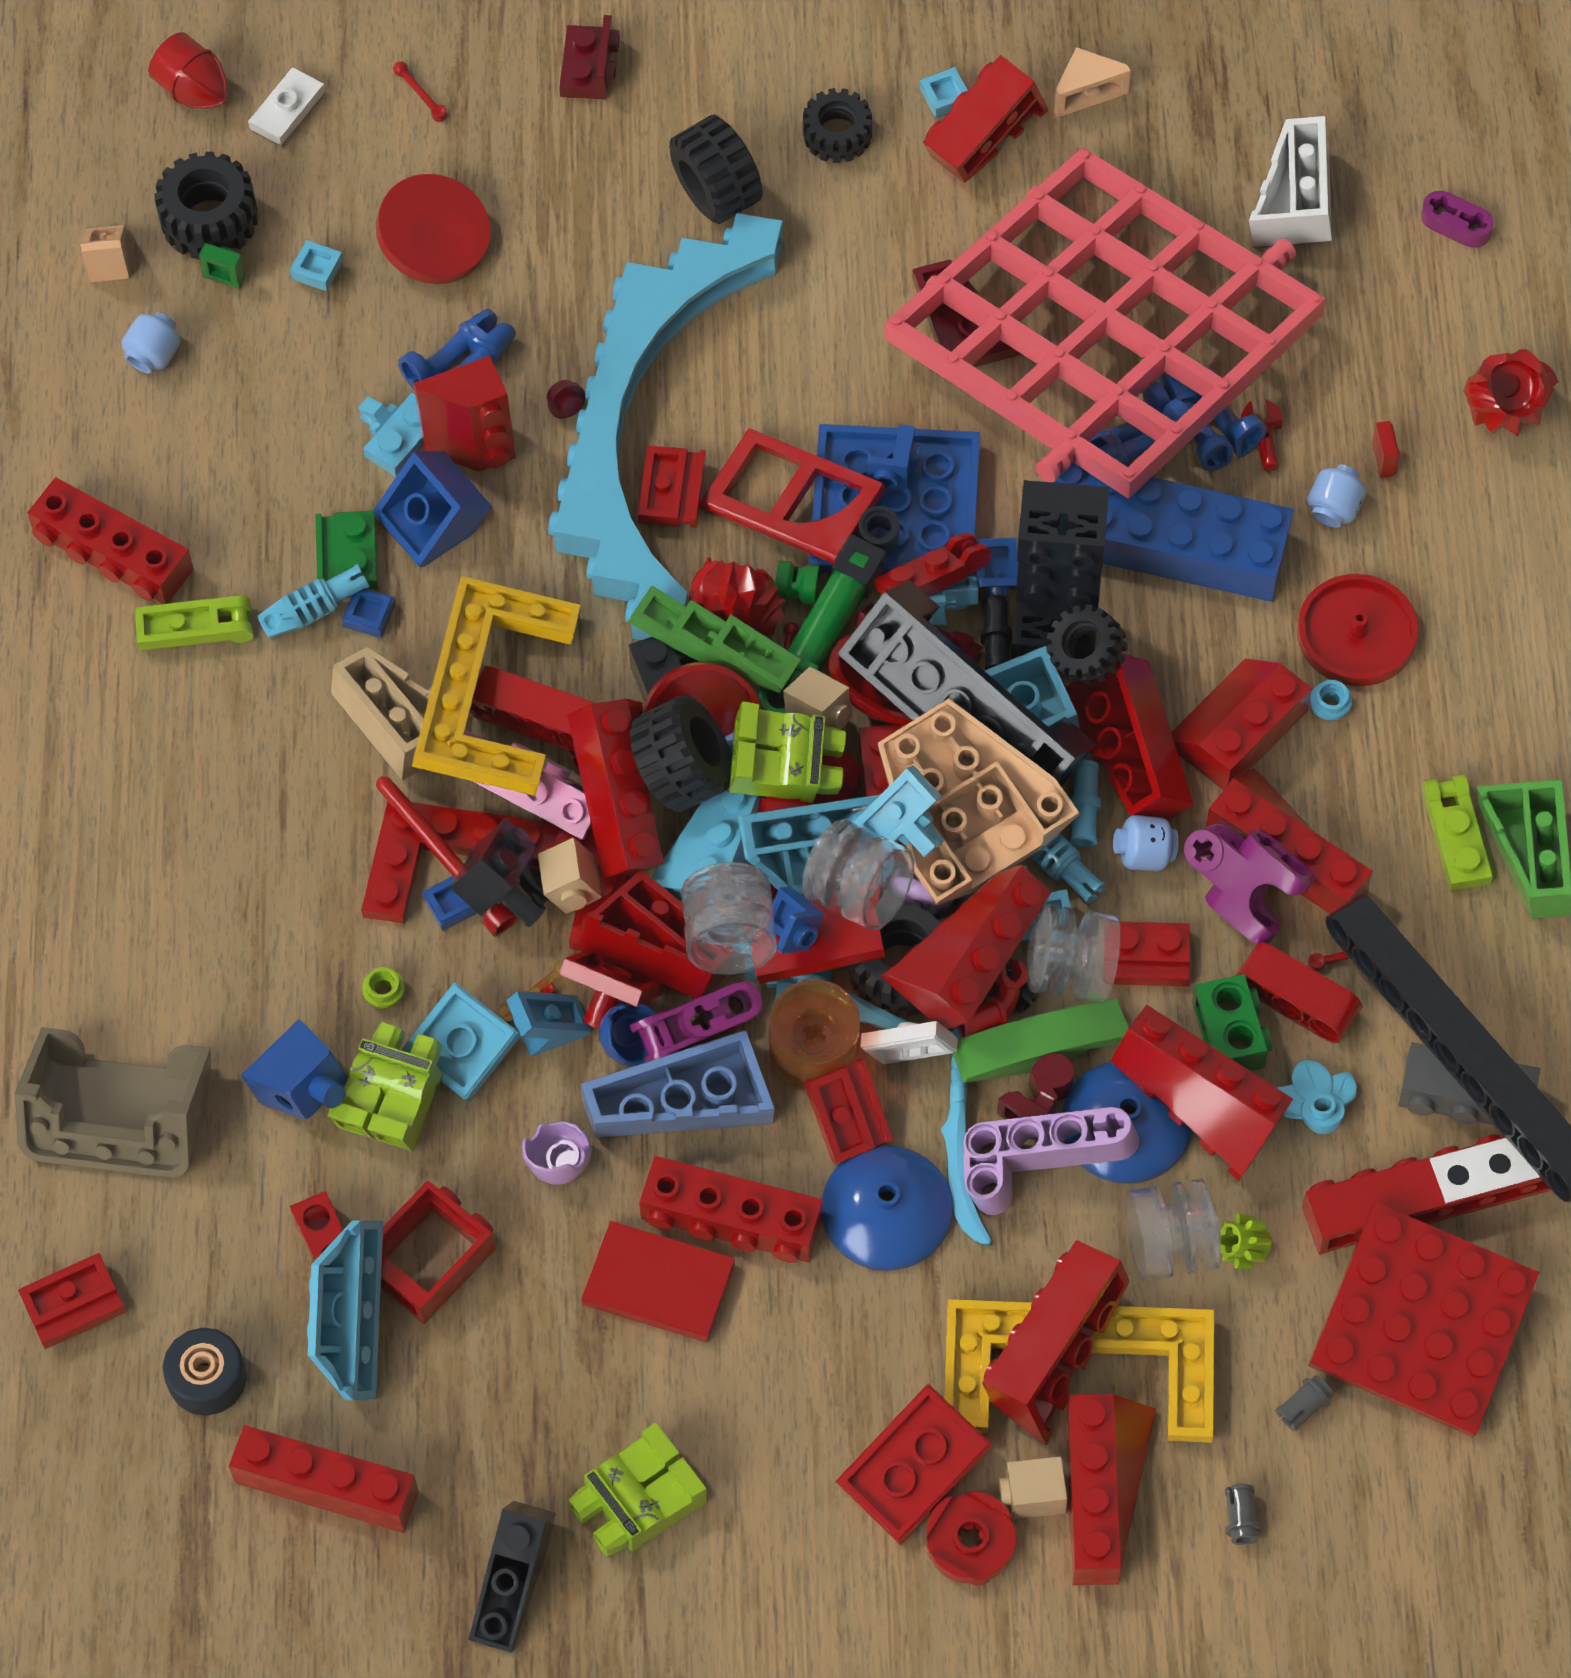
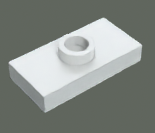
M292 67L248 121L250 130L282 146L325 93L324 83Z
M937 1021L921 1024L905 1022L899 1024L897 1028L861 1033L860 1047L883 1065L957 1052L958 1037Z

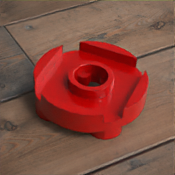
M968 1492V1495H959L954 1498L950 1496L935 1507L927 1522V1554L934 1566L946 1577L961 1583H971L975 1586L984 1585L991 1578L1002 1573L1013 1558L1016 1548V1532L1012 1517L1003 1503L986 1493ZM974 1527L980 1530L979 1539L982 1543L979 1546L972 1545L970 1548L962 1545L963 1538L959 1536V1533L962 1530L970 1532Z

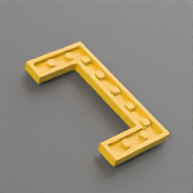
M461 576L412 767L536 796L546 754L464 735L491 626L571 645L581 605Z
M948 1299L944 1399L980 1433H988L989 1396L982 1382L984 1381L985 1371L990 1364L991 1349H1005L1011 1330L1018 1323H1022L1031 1309L1032 1302ZM1117 1306L1104 1333L1094 1332L1091 1353L1168 1356L1167 1441L1212 1443L1214 1310Z

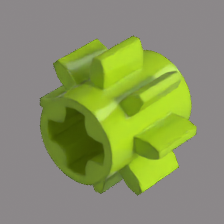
M1237 1213L1235 1222H1223L1224 1226L1220 1229L1217 1237V1245L1219 1251L1223 1254V1262L1234 1263L1237 1269L1252 1270L1254 1261H1266L1265 1257L1269 1254L1272 1246V1238L1266 1229V1221L1255 1220L1254 1215Z

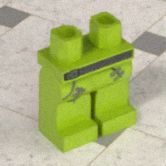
M742 701L735 718L734 754L732 757L729 793L786 799L800 798V801L813 802L816 794H838L842 787L843 768L822 765V755L841 758L844 753L846 731L825 726V716L812 715L811 718L800 713L785 714L759 709V704Z
M381 1022L371 1041L362 1038L358 1048L359 1053L352 1063L349 1078L344 1087L345 1097L339 1106L330 1108L327 1116L339 1129L370 1139L375 1137L379 1142L413 1152L431 1105L436 1085H439L443 1075L437 1066L442 1045L434 1038L417 1034L411 1052L401 1051L399 1049L405 1037L404 1031L394 1025Z
M654 1422L641 1432V1437L619 1454L607 1459L597 1469L594 1468L585 1474L584 1486L568 1501L570 1510L582 1524L599 1512L607 1519L608 1523L593 1532V1539L603 1554L608 1557L623 1550L625 1547H628L633 1553L642 1547L644 1542L656 1537L707 1503V1488L684 1458L679 1459L678 1450L658 1424Z

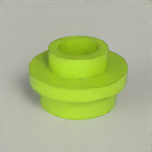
M379 967L372 970L364 978L362 993L365 1001L370 1006L377 1009H388L394 1007L402 1000L405 993L403 978L398 972L387 967ZM381 986H389L391 988V991L386 994H378L376 992Z

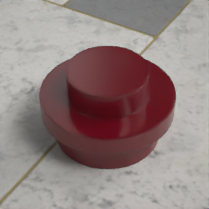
M570 380L556 382L548 390L546 396L548 410L554 417L559 419L568 418L578 413L586 399L584 389L579 384Z

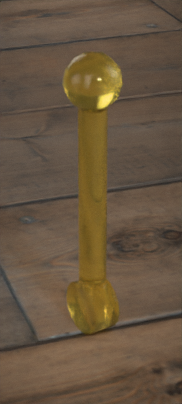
M564 960L558 961L552 972L526 992L539 993L559 976L564 977L559 975ZM508 1003L501 1004L499 1007L501 1019L504 1021L513 1020Z

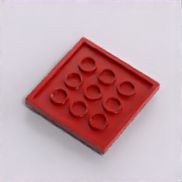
M1374 1202L1307 1366L1474 1437L1477 1434L1540 1272Z

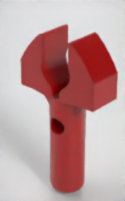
M1265 399L1264 411L1266 418L1264 424L1267 431L1264 438L1259 442L1258 447L1263 469L1265 471H1274L1278 468V460L1272 432L1274 429H1282L1283 418L1281 410L1274 403ZM1249 401L1245 406L1241 418L1254 415L1252 401Z

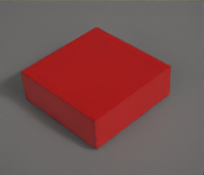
M1390 421L1377 422L1372 445L1380 478L1391 477L1397 471L1400 456L1393 424Z

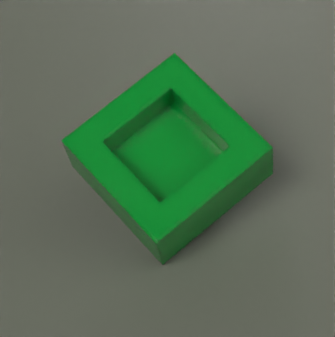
M205 243L199 253L203 277L240 289L246 277L241 254L226 246L216 247Z

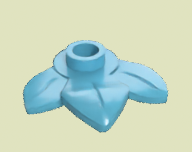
M1302 1060L1295 1066L1292 1074L1293 1085L1277 1087V1089L1293 1098L1284 1117L1303 1119L1309 1129L1318 1134H1329L1338 1129L1345 1118V1107L1355 1099L1357 1093L1356 1081L1350 1072H1342L1331 1077L1327 1068L1314 1060Z

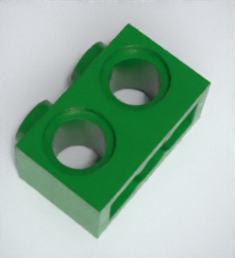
M1245 974L1195 984L1192 1004L1203 1041L1250 1071L1264 1068L1267 1052L1272 1051L1271 1037L1267 1026L1260 1027L1257 1013L1261 1012L1259 996L1255 987H1248ZM1221 1002H1231L1238 1009L1226 1011L1220 1008L1218 1004ZM1242 1040L1249 1047L1240 1050L1232 1047L1229 1042Z

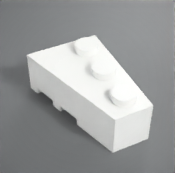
M1325 116L1286 119L1271 158L1272 165L1267 179L1263 180L1260 189L1261 195L1256 209L1252 211L1249 219L1253 247L1272 246L1278 239H1285L1291 244L1332 241L1329 140Z

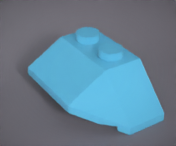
M880 795L739 816L745 859L777 890L780 887L791 886L801 894L866 881L881 864L892 847L882 855H879L852 823Z
M352 1220L311 1265V1277L309 1280L310 1309L307 1325L308 1356L345 1400L376 1399L383 1221Z

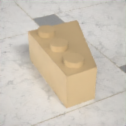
M368 647L334 664L332 668L331 694L400 779L404 780L422 770L412 767L432 688L427 691L410 680L409 673ZM471 713L468 715L465 727L470 732L472 731L473 714Z

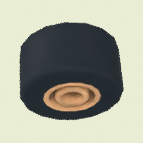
M204 1327L189 1330L176 1338L166 1351L162 1366L165 1383L178 1406L191 1414L205 1416L221 1413L235 1404L244 1391L247 1378L242 1354L233 1339L220 1330Z

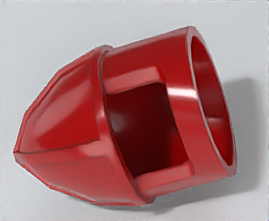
M178 32L167 38L155 51L148 68L149 77L168 91L176 102L192 109H211L226 102L227 80L221 62L210 49L202 47L185 32Z

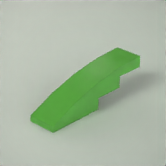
M651 585L628 621L662 643L699 662H711L725 666L736 672L747 682L778 693L781 692L801 660L733 615H730L725 622L692 600L685 607L653 585Z
M1111 999L1038 1014L960 1038L957 1042V1052L952 1054L963 1083L1030 1073L1031 1068L1039 1058L1048 1054H1062L1071 1060L1082 1058L1088 1049L1119 1045L1129 1027L1118 1000Z

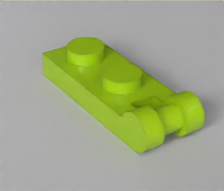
M240 595L135 607L136 635L139 651L221 641H232L235 643L251 641L254 636L253 625L248 621V616L251 614V600L246 596ZM230 616L232 621L220 623L219 617Z
M1453 775L1451 780L1438 782L1437 779L1424 780L1422 782L1423 797L1449 891L1491 884L1493 876L1470 798L1466 775ZM1454 798L1455 806L1443 807L1441 799Z

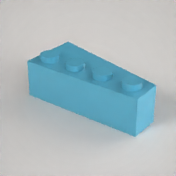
M728 789L702 802L664 858V864L657 868L651 878L701 918H707L709 914H712L719 919L739 920L749 895L746 891L750 866L744 855L739 816L759 813L760 798L767 799V797L729 793Z

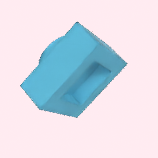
M955 67L919 80V90L935 118L948 114L952 110L955 99L962 92H968Z
M306 240L290 269L291 279L328 291L344 261L342 252Z

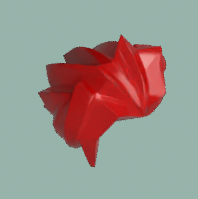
M1519 349L1513 354L1490 355L1484 359L1476 373L1468 377L1463 392L1467 398L1475 426L1484 423L1492 433L1498 428L1504 427L1518 437L1524 423L1540 425L1542 410L1546 408L1555 390L1552 387L1559 383L1549 365L1539 361L1527 349Z
M707 557L703 568L698 570L691 583L689 602L691 600L725 622L730 615H733L762 635H773L776 625L787 619L779 608L786 600L777 596L778 587L775 586L774 579L763 569L756 568L754 570L749 564L740 566L735 561L725 564L722 560L711 562V558Z

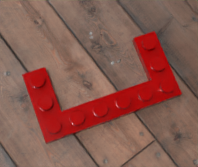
M388 801L361 911L364 918L404 924L421 850L430 849ZM411 802L455 854L469 856L474 846L505 818L516 827L524 830L530 840L537 845L531 855V864L533 866L540 867L539 853L571 838H575L596 857L602 898L575 911L569 939V947L572 950H587L578 946L577 943L588 916L627 882L628 875L603 879L592 829L589 830L585 840H582L548 822Z

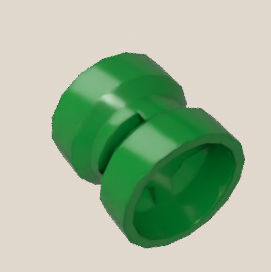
M779 560L775 579V586L778 587L777 596L786 600L785 602L792 598L800 599L803 604L814 605L819 591L820 565L808 563L804 567L795 566L792 561Z

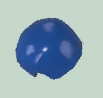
M619 1002L610 1008L600 1022L599 1042L605 1054L620 1065L637 1066L645 1063L643 1058L649 1055L639 1031L632 1033L629 1025L656 1014L655 1010L646 1004L636 1007L626 1002Z

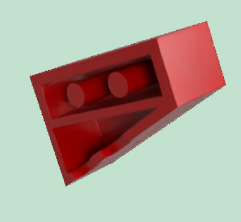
M643 870L638 871L588 916L577 943L582 948L695 999L707 995L726 977L739 949Z

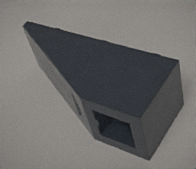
M512 1501L502 1509L468 1640L510 1653L513 1652L546 1556L556 1517L555 1512L517 1501Z

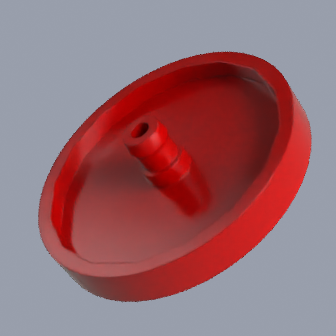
M420 174L398 182L384 197L376 217V237L385 257L401 273L420 282L445 284L464 278L479 265L490 242V221L482 202L465 185L442 175Z
M1364 574L1337 576L1317 586L1304 601L1297 626L1298 643L1308 663L1324 677L1330 680H1337L1349 686L1375 685L1397 675L1410 661L1418 637L1417 616L1408 598L1391 583L1375 576Z
M694 662L671 670L654 685L643 706V713L680 695L692 696L699 703L701 702L712 714L724 736L733 733L735 718L742 701L759 704V709L762 710L756 693L745 679L733 670L711 662Z

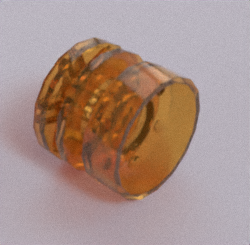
M822 979L803 980L793 984L776 998L769 1019V1056L776 1071L788 1082L805 1088L803 1081L855 1061L858 1053L860 1017L853 998L839 985ZM815 1037L821 1039V1043L815 1041L812 1046L806 1044V1040L812 1041Z

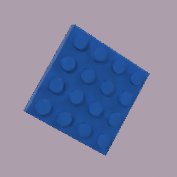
M819 424L817 456L867 476V460L869 456L893 458L898 428ZM915 429V443L922 444L918 468L911 467L907 489H886L875 505L891 509L899 519L900 542L893 555L886 558L887 566L883 574L890 572L898 566L909 563L929 551L936 550L942 546L946 547L951 537L969 532L975 537L980 432ZM818 474L815 479L812 522L839 512L860 491ZM881 527L874 528L869 532L870 535L876 538L885 537L889 533V531ZM811 554L809 555V564L820 565V573H831L832 563Z

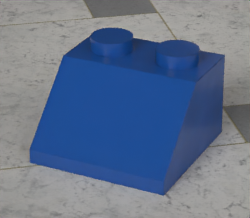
M445 451L413 452L374 508L375 516L419 567H425L469 538L492 506Z

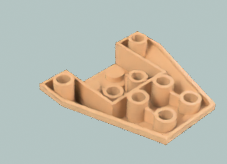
M950 699L945 700L878 742V749L889 786L907 768L914 765L942 796L927 812L934 819L930 824L941 835L944 842L926 857H923L911 842L906 846L912 871L936 905L972 894L995 874L1013 868L1040 851L1079 815L1078 810L1053 776Z

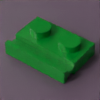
M374 510L334 513V516L322 517V514H315L317 579L321 580L324 578L326 582L358 564L370 586L367 589H378L376 517Z

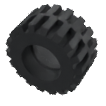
M715 114L710 115L670 139V156L676 175L693 204L709 220L716 224H721L735 216L736 213L742 212L761 200L763 196L762 183L757 166L743 140L722 118Z
M205 151V156H198L196 152L189 154V159L187 160L177 159L174 161L175 167L173 169L167 167L162 172L163 179H158L156 184L157 193H154L155 204L166 241L170 246L175 245L177 252L183 255L190 252L191 258L199 259V253L205 243L216 247L226 246L231 249L234 247L241 249L246 245L245 238H252L255 233L254 225H258V208L251 177L247 171L243 170L242 164L237 160L231 163L230 156L225 154L215 157L214 152ZM217 200L223 202L218 207L209 211L191 210L193 206L203 201Z
M680 695L637 716L633 720L630 739L635 763L645 784L665 807L671 808L676 812H683L730 788L732 759L727 741L712 714L694 697Z
M895 898V905L890 906L886 900L878 903L877 913L884 950L895 945L914 947L934 931L933 929L946 919L944 917L938 920V910L932 906L925 910L923 909V902L915 899L912 905L905 904V898ZM879 959L849 965L851 984L854 990L859 989L860 998L867 1002L872 1000L873 1005L884 1009V1007L888 1008L891 1014L898 1017L899 1012L902 1010H907L908 1016L918 1015V1009L881 977L890 967L883 964Z

